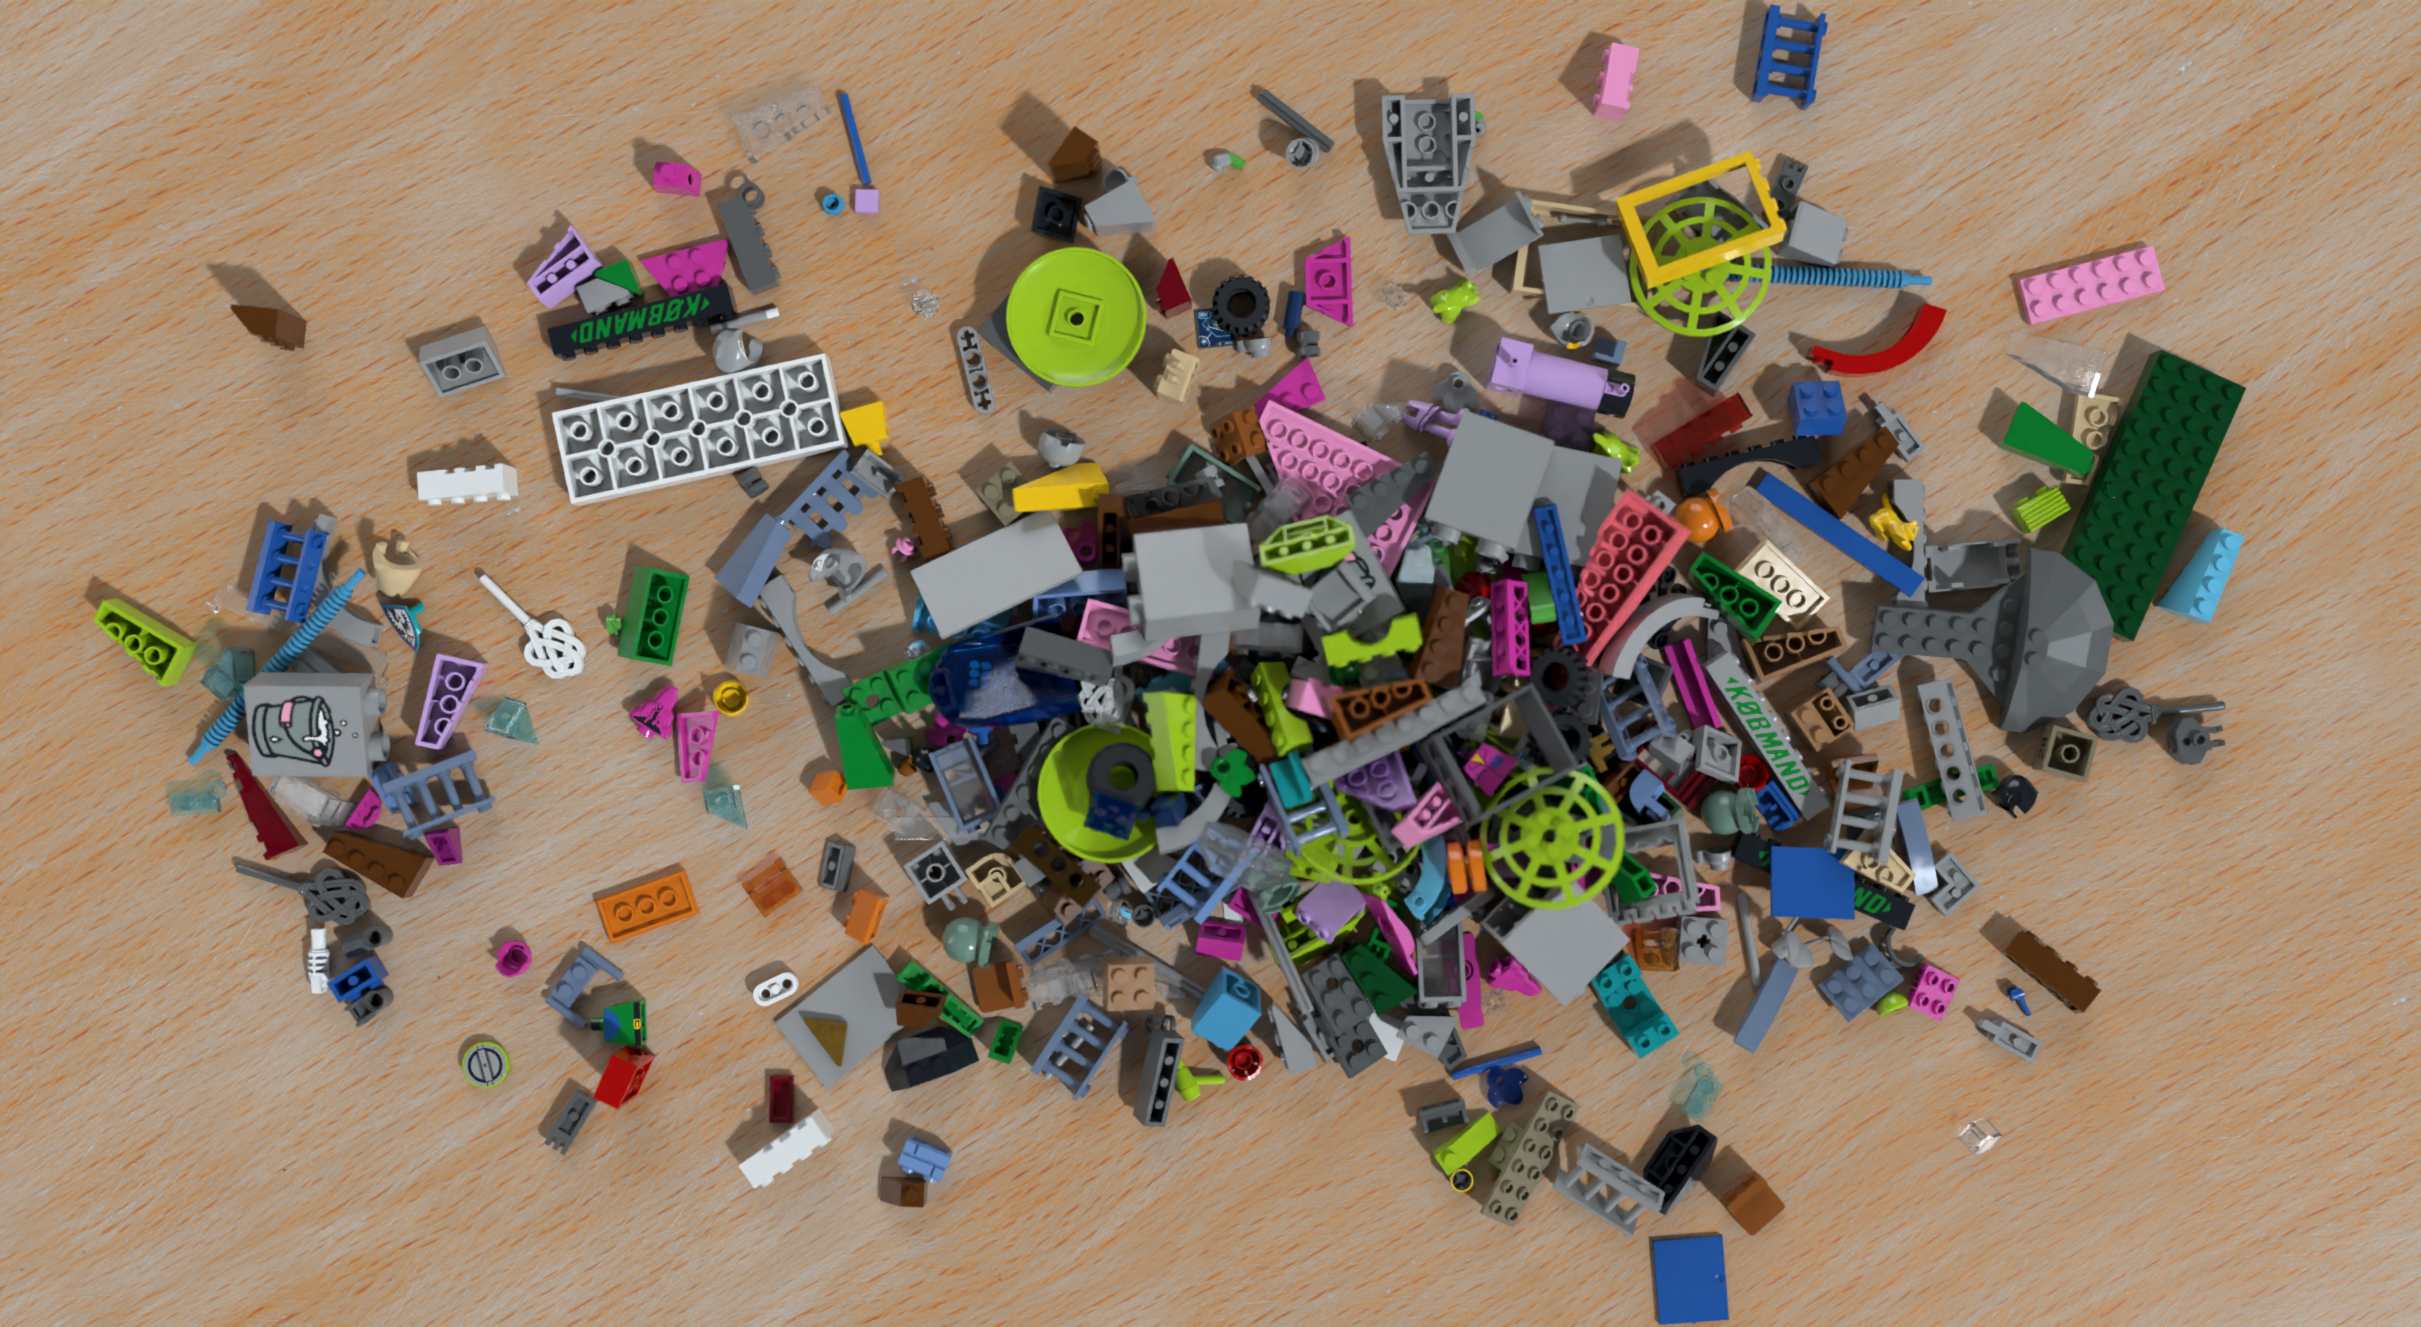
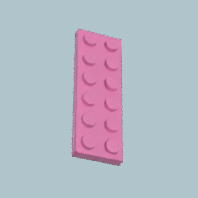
M2154 246L2017 281L2028 326L2165 290Z
M1088 598L1077 641L1111 651L1110 635L1127 633L1142 627L1143 624L1131 625L1128 609ZM1196 635L1174 637L1160 649L1137 662L1197 678V669H1193L1194 655H1199L1200 646H1195ZM1214 671L1210 676L1209 682L1213 679Z

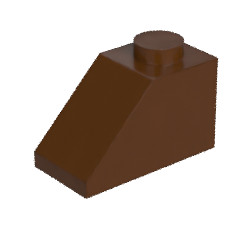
M902 989L895 1004L897 1025L914 1028L923 1027L941 1015L947 995Z
M881 1177L880 1201L899 1207L924 1208L927 1202L928 1181L923 1178Z

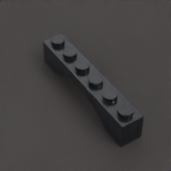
M1792 436V441L1784 442V438L1771 441V446L1762 448V445L1759 444L1748 447V452L1740 454L1739 450L1725 453V458L1717 459V455L1704 458V463L1695 465L1694 461L1681 464V469L1675 471L1681 497L1684 498L1706 492L1725 472L1744 463L1771 462L1792 470L1820 463L1821 458L1815 436Z

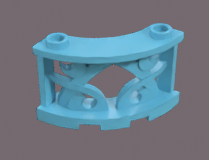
M1442 833L1421 843L1423 853L1422 874L1414 890L1404 899L1414 916L1420 919L1425 926L1440 916L1446 908L1452 893L1447 874V850Z

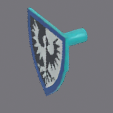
M421 602L409 609L407 606L381 604L393 628L417 652L419 649L418 633L423 630L416 615L424 611L425 606Z

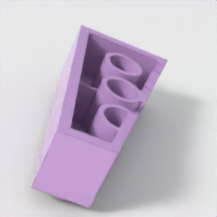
M446 654L436 655L415 745L437 750L445 748L489 664Z

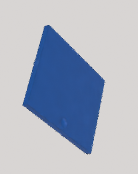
M1770 846L1769 883L1771 917L1855 920L1854 870L1839 863L1840 859L1849 849H1836V853H1826L1827 848Z
M1686 1236L1685 1238L1652 1240L1659 1325L1695 1324L1696 1322L1729 1320L1723 1236Z

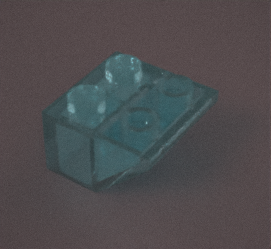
M230 647L225 649L219 656L220 660L204 672V678L200 683L220 701H234L244 690L243 686L256 676L255 652L251 648Z

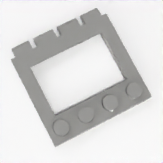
M1685 818L1625 828L1624 849L1627 852L1675 844L1683 891L1645 897L1642 900L1625 905L1623 901H1620L1619 893L1613 882L1610 881L1604 888L1608 917H1613L1614 923L1619 926L1631 924L1633 920L1635 923L1654 920V911L1657 919L1675 917L1677 914L1676 907L1679 916L1696 913V903H1700ZM1600 868L1602 878L1606 870Z

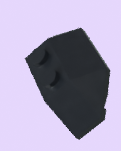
M941 1025L897 1041L884 1071L893 1092L911 1088L954 1073L979 1061V1057L972 1038H968Z
M1699 1124L1669 1131L1643 1169L1644 1179L1665 1192L1661 1210L1659 1211L1665 1216L1687 1198L1712 1161L1719 1138Z

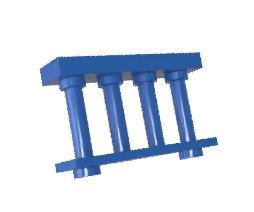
M1771 4L1765 13L1751 101L1760 103L1765 96L1772 94L1802 99L1800 110H1806L1814 103L1816 98L1814 83L1822 36H1825L1828 22H1825L1826 14L1821 13L1815 20V23L1782 17V14H1779L1780 6ZM1780 27L1813 32L1812 43L1808 45L1779 40L1778 37H1775L1776 30ZM1780 49L1809 54L1808 67L1775 62L1772 59L1773 51ZM1779 72L1806 77L1804 90L1771 85V82H1768L1769 73Z
M268 520L246 610L270 615L271 609L286 612L284 620L303 623L306 621L327 533L307 529L306 535L291 532L293 526ZM289 541L303 544L300 558L285 555ZM283 564L297 567L294 581L280 578ZM277 586L291 590L288 603L274 600Z

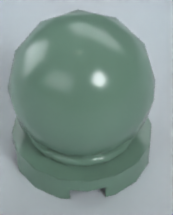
M1741 787L1738 793L1727 789L1711 792L1701 806L1702 821L1708 829L1717 834H1733L1740 828L1744 834L1755 833L1759 828L1760 816H1755L1754 805H1759L1757 795L1753 788Z
M1258 855L1244 869L1243 882L1246 890L1258 899V906L1266 915L1280 912L1282 910L1280 906L1288 900L1292 903L1302 889L1297 878L1293 875L1289 876L1285 863L1275 855Z
M959 917L945 927L942 934L943 949L951 959L959 963H970L977 959L979 967L988 969L992 962V959L989 958L990 949L996 948L999 923L989 921L987 926L984 927L979 920L972 917Z

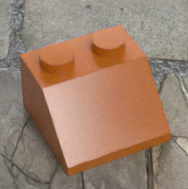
M861 888L859 892L855 891L851 900V905H854L852 913L847 914L843 927H846L845 934L866 945L874 941L889 896L866 888Z

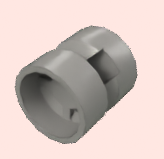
M1303 137L1293 140L1288 144L1285 156L1287 162L1292 167L1305 169L1314 166L1318 162L1321 150L1319 144L1314 139Z

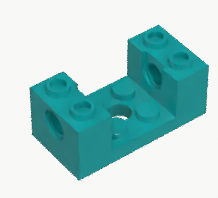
M1623 950L1613 963L1605 965L1589 983L1632 1052L1641 1059L1680 1033L1669 1015L1662 1011L1640 976L1642 972L1631 955ZM1627 996H1633L1635 999V1005L1630 1009L1625 1008L1623 1005V1001Z

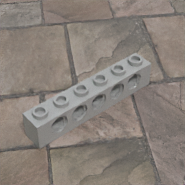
M1952 678L1918 685L1917 698L1923 706V721L1930 732L1929 744L1934 749L1936 755L1935 767L1941 774L1942 781L1940 785L1942 792L1947 797L1948 803L1946 808L1949 816L1952 817L1954 822L1988 814ZM1936 699L1942 703L1940 711L1935 708ZM1942 722H1945L1948 726L1947 733L1941 730ZM1948 744L1954 749L1952 756L1947 753L1946 748ZM1954 767L1960 771L1959 778L1954 777L1952 773ZM1959 790H1963L1965 792V801H1962L1959 798Z

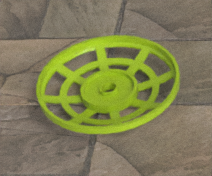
M1693 197L1669 204L1650 218L1643 227L1645 235L1658 220L1667 228V231L1658 241L1653 254L1658 267L1659 265H1666L1722 245L1719 241L1711 238L1712 225H1716L1732 235L1724 243L1761 231L1754 219L1741 208L1725 200L1712 197ZM1705 203L1704 216L1688 218L1677 224L1667 214L1685 205ZM1715 205L1734 211L1744 218L1749 225L1738 232L1727 222L1713 218ZM1702 223L1701 237L1689 240L1681 231L1686 226ZM1673 235L1681 247L1675 256L1661 255L1664 245ZM1769 246L1763 248L1765 270L1751 267V256L1748 253L1743 255L1744 266L1730 264V260L1707 268L1706 271H1698L1675 279L1666 286L1664 284L1656 286L1659 292L1648 300L1645 298L1639 284L1637 261L1632 251L1629 267L1631 287L1643 311L1664 329L1688 337L1719 335L1743 323L1762 302L1771 277L1772 261ZM1728 274L1743 275L1739 286L1730 295L1723 285ZM1749 277L1763 279L1756 298L1742 313L1735 300L1744 291ZM1679 287L1693 293L1691 306L1678 301L1671 294ZM1715 290L1722 299V302L1713 306L1700 307L1702 294ZM1665 299L1676 309L1689 313L1687 327L1668 321L1653 308ZM1727 307L1734 317L1732 321L1718 327L1696 329L1699 314H1711Z
M1538 768L1516 776L1495 794L1486 811L1498 806L1497 803L1500 798L1520 781L1527 779L1531 788L1538 784L1536 775L1554 773L1552 768ZM1575 770L1567 774L1576 778L1569 790L1560 787H1543L1513 803L1508 810L1504 808L1494 813L1504 818L1500 830V848L1488 852L1487 828L1490 816L1482 820L1480 842L1482 858L1488 873L1507 895L1532 908L1562 910L1589 901L1609 884L1617 872L1623 856L1625 845L1624 827L1615 802L1599 783ZM1585 783L1602 796L1611 813L1596 816L1590 804L1578 795ZM1558 794L1565 796L1559 808L1545 807L1542 795ZM1533 798L1536 811L1530 814L1527 819L1515 813L1523 803ZM1574 801L1586 811L1589 819L1575 822L1568 814ZM1512 822L1522 827L1521 840L1508 844V826ZM1614 822L1616 845L1610 862L1598 855L1601 844L1600 826ZM1593 828V844L1591 851L1579 846V832ZM1549 830H1553L1557 834L1556 840L1552 843L1544 841V834ZM1525 850L1532 859L1526 872L1516 864L1511 854ZM1574 854L1585 859V862L1576 871L1567 875L1564 862L1569 860ZM1504 857L1510 868L1522 878L1517 892L1511 889L1499 877L1492 865V861ZM1540 864L1554 866L1558 878L1543 879L1537 878L1535 875ZM1592 864L1606 870L1603 877L1593 887L1575 897L1571 882L1583 876L1591 868ZM1531 883L1544 887L1561 886L1566 900L1544 902L1528 898L1526 894Z
M1333 780L1329 781V785L1350 829L1349 835L1339 840L1337 833L1333 834L1331 832L1311 840L1312 842L1301 847L1300 856L1320 874L1346 884H1374L1398 874L1416 855L1421 843L1412 846L1404 859L1397 865L1388 856L1389 853H1386L1384 849L1382 850L1374 841L1377 835L1358 798L1345 792L1338 794L1332 785L1334 784ZM1418 788L1414 792L1416 801L1420 797ZM1312 791V801H1308L1306 805L1299 804L1287 809L1285 808V814L1288 815L1292 811H1298L1313 805L1319 796L1318 791ZM1321 811L1306 817L1305 825L1307 832L1314 829L1312 817L1325 820V825L1328 824L1330 820L1328 813ZM1401 811L1394 813L1398 822L1402 819ZM1350 814L1356 815L1359 818V823L1351 824L1347 816ZM1334 839L1344 846V856L1340 857L1332 853L1324 845ZM1366 845L1374 854L1370 858L1353 860L1354 848ZM1318 849L1327 858L1343 865L1342 876L1323 869L1308 855ZM1380 861L1389 870L1382 875L1372 878H1352V866H1368Z

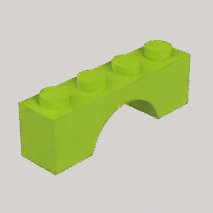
M1416 613L1393 618L1388 634L1381 640L1372 643L1361 642L1355 639L1347 629L1332 632L1331 634H1323L1322 636L1328 666L1334 664L1335 668L1349 665L1348 661L1358 659V662L1369 661L1373 655L1381 654V657L1396 654L1395 650L1404 649L1405 652L1419 649L1418 645L1423 643Z
M1259 663L1250 675L1251 683L1257 693L1258 703L1262 707L1265 723L1269 727L1273 745L1276 747L1278 755H1288L1289 752L1297 750L1298 754H1304L1313 740L1306 721L1291 715L1282 703L1281 694L1291 682L1285 663Z

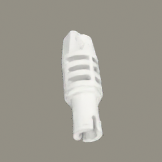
M326 928L311 929V950L308 952V978L311 981L312 993L327 992V983L330 981V951L326 945Z

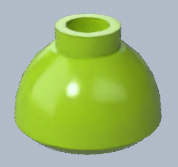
M1891 990L1877 1001L1876 1009L1878 1016L1884 1017L1907 1007L1909 1002L1901 993Z

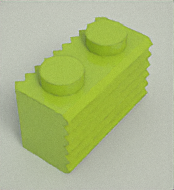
M2044 485L2034 491L2035 496L2030 499L2026 496L2014 503L2016 507L2010 511L2024 534L2035 531L2071 509L2057 485L2051 487Z

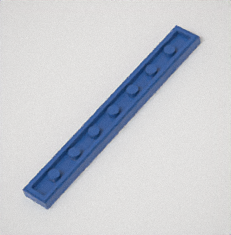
M1769 472L1754 493L1909 598L1912 597L1925 579V577Z

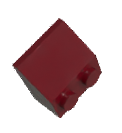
M1170 258L1167 262L1157 287V297L1154 298L1159 314H1165L1166 319L1192 309V300L1173 258Z

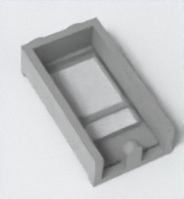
M1415 918L1414 935L1416 969L1418 971V1004H1423L1424 1008H1438V1004H1447V1008L1461 1007V1003L1467 1001L1462 921L1432 943L1424 946L1417 937V934L1426 926L1420 919Z

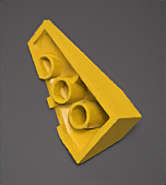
M1098 463L1073 464L1013 488L1014 512L1098 509L1099 494H1109V483Z

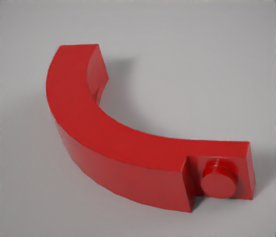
M1927 303L1919 306L1905 334L1895 344L1881 352L1869 355H1847L1814 345L1808 349L1806 358L1812 359V363L1825 366L1827 364L1825 373L1834 376L1866 377L1883 373L1903 364L1919 353L1937 333L1947 310Z

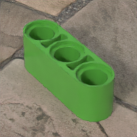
M1546 572L1522 574V582L1527 583L1528 613L1531 624L1556 621L1554 601Z

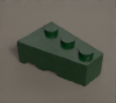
M1361 939L1341 951L1342 959L1378 1016L1418 993V988L1414 983L1405 978L1396 968H1393Z

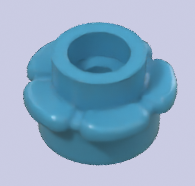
M831 193L824 197L822 201L823 210L827 215L838 216L842 213L845 202L838 194Z

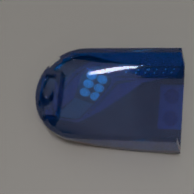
M1056 613L958 641L940 654L941 657L936 665L932 667L929 676V694L938 712L946 720L957 726L987 728L1042 722L1083 711L1075 679L1015 668L1026 626L1063 637Z

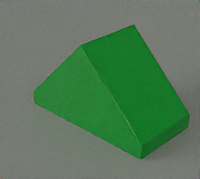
M628 259L595 272L594 276L601 280L627 289L641 297L644 296V290L634 266Z
M1002 1019L988 1058L1010 1065L1024 1026Z

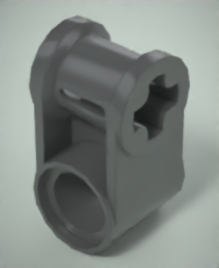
M380 987L369 991L344 1009L351 1013L357 1022L356 1026L358 1028L390 1006L394 995L389 988ZM377 994L382 998L381 1004L376 1000Z

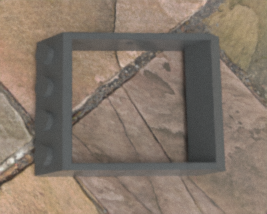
M1533 683L1421 743L1423 750L1466 827L1491 816L1579 768L1575 757L1569 750ZM1513 699L1555 775L1483 813L1442 737Z

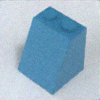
M1222 965L1191 1017V1031L1198 1037L1205 1038L1214 1043L1215 1046L1230 1052L1262 1015L1260 986Z

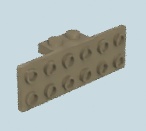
M1546 1090L1525 1129L1510 1120L1489 1159V1162L1500 1169L1501 1173L1484 1202L1480 1213L1510 1227L1515 1226L1579 1108L1578 1104L1550 1090Z

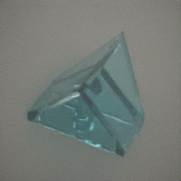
M504 697L485 726L484 731L509 739L538 744L527 709V703Z
M739 785L703 791L707 814L712 813L747 829Z

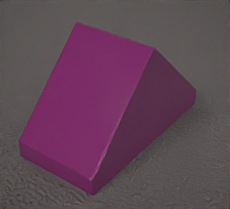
M459 827L425 832L424 836L439 866L462 863L463 856Z

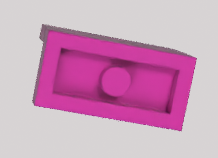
M1205 920L1202 925H1199L1195 954L1241 961L1246 926Z

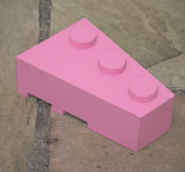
M1612 42L1609 49L1604 50L1601 63H1605L1604 71L1599 72L1597 85L1600 86L1599 94L1594 95L1592 108H1595L1594 116L1621 122L1630 107L1628 98L1629 93H1632L1633 89L1632 79L1636 71L1639 48Z
M1438 780L1423 792L1417 800L1418 805L1411 807L1391 832L1407 848H1410L1457 826L1463 820L1441 780Z

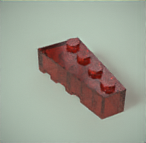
M1738 392L1651 444L1650 448L1663 469L1669 466L1671 469H1674L1684 463L1682 458L1690 454L1691 457H1694L1704 451L1702 446L1710 443L1712 446L1724 439L1722 434L1727 431L1732 434L1743 427L1741 423L1753 415Z

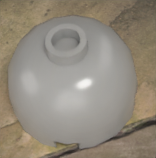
M1043 428L1039 437L1038 449L1043 459L1049 462L1048 465L1050 467L1061 469L1062 466H1071L1080 459L1085 448V441L1068 432L1065 435L1058 433L1059 430Z

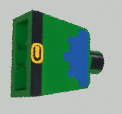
M646 999L634 1000L604 1008L603 1017L591 1018V1030L604 1031L605 1042L633 1046L646 1044Z

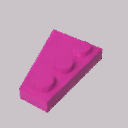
M1308 357L1253 405L1259 420L1269 400L1296 413L1326 400Z
M719 711L677 714L681 783L706 781Z

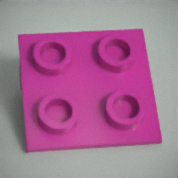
M1924 963L1922 967H1919V972L1916 976L1920 981L1913 980L1918 983L1917 987L1911 985L1915 992L1910 990L1906 998L1909 1002L1908 1007L1941 1022L1960 979Z

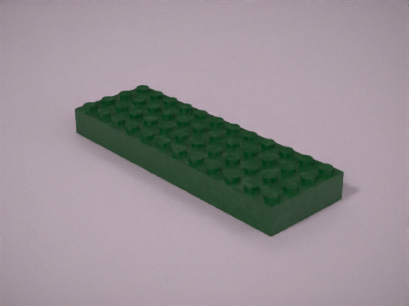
M2159 350L2149 355L2061 552L2062 556L2096 581L2114 622L2112 638L2121 642L2135 640L2246 390L2244 386L2164 350Z

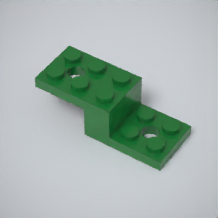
M948 642L909 662L902 659L840 691L846 703L853 705L861 704L872 727L901 712L910 715L933 703L930 687L932 675L940 660L955 647L952 642ZM961 660L953 673L948 695L952 692L957 672L958 675L953 693L965 687V669L962 666L959 670L962 665ZM871 694H875L878 698L877 704L873 707H868L866 705V698Z

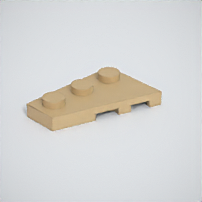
M1865 829L1856 841L1873 844L1876 842L1878 834L1874 830ZM1891 848L1888 863L1873 862L1874 856H1871V853L1851 849L1839 861V863L1899 893H1903L1916 877L1913 871Z

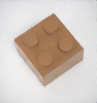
M1150 956L1103 958V1005L1107 1011L1154 1009L1155 963Z

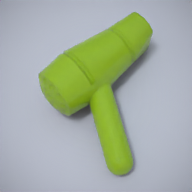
M1180 1058L1175 1084L1183 1100L1192 1101L1201 1094L1199 1085L1223 1084L1226 1079L1223 1075L1193 1076Z

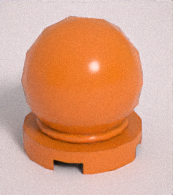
M1715 487L1706 491L1707 496L1705 499L1700 497L1690 498L1678 506L1674 518L1692 531L1687 537V541L1693 543L1706 542L1715 536L1718 528L1722 529L1724 533L1733 530V523L1726 506H1721L1718 499L1721 496Z

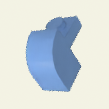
M1646 769L1635 778L1630 787V799L1633 808L1639 817L1647 810V816L1653 821H1668L1670 819L1669 811L1656 801L1665 791L1663 782Z

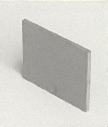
M1620 234L1537 247L1548 315L1631 303L1626 272L1627 267L1625 266Z

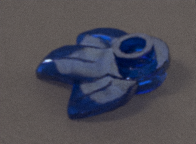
M1515 1067L1508 1070L1503 1068L1490 1070L1487 1074V1084L1489 1086L1487 1098L1490 1104L1495 1108H1498L1503 1101L1511 1105L1520 1104L1523 1100V1092L1520 1086L1528 1080L1527 1074ZM1502 1077L1501 1081L1496 1083L1497 1078Z

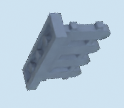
M845 449L780 516L786 523L792 520L795 523L792 528L796 531L800 528L812 539L810 544L813 547L818 544L821 548H828L831 545L832 540L827 533L832 528L839 532L847 528V521L843 516L848 511L854 515H858L863 511V505L859 499L864 494L869 498L878 496V493L850 474L857 461L855 460L852 463L849 460L851 455ZM839 469L843 474L836 480L832 475ZM846 478L860 489L855 496L842 485ZM823 486L827 491L820 496L816 492ZM831 494L844 506L839 513L825 501ZM807 503L811 508L804 513L801 508ZM815 511L828 522L823 530L809 518Z

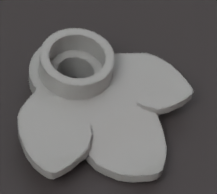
M1453 372L1446 381L1439 382L1433 390L1432 398L1443 400L1445 412L1457 414L1463 406L1471 410H1475L1477 407V391L1470 386L1469 377L1464 372ZM1457 379L1463 381L1461 387H1455L1454 382Z

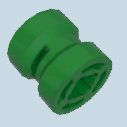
M1355 660L1348 661L1349 665L1335 668L1334 664L1329 666V676L1333 685L1341 687L1345 682L1353 683L1360 680V673Z

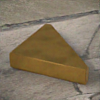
M805 1017L804 1023L834 1063L841 1067L848 1023Z

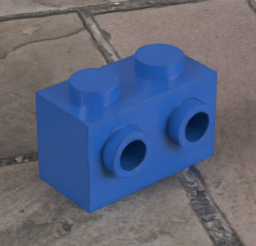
M373 956L358 963L327 984L339 1003L350 1000L352 1003L364 995L363 991L367 988L373 990L384 983L382 979L389 974L378 956Z

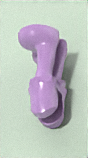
M1409 400L1406 407L1417 412V417L1403 414L1401 422L1418 433L1429 432L1447 440V445L1450 448L1457 429H1449L1434 422L1437 420L1458 428L1463 411L1471 412V410L1462 408L1457 414L1444 412L1443 406L1436 407L1435 403L1430 404Z

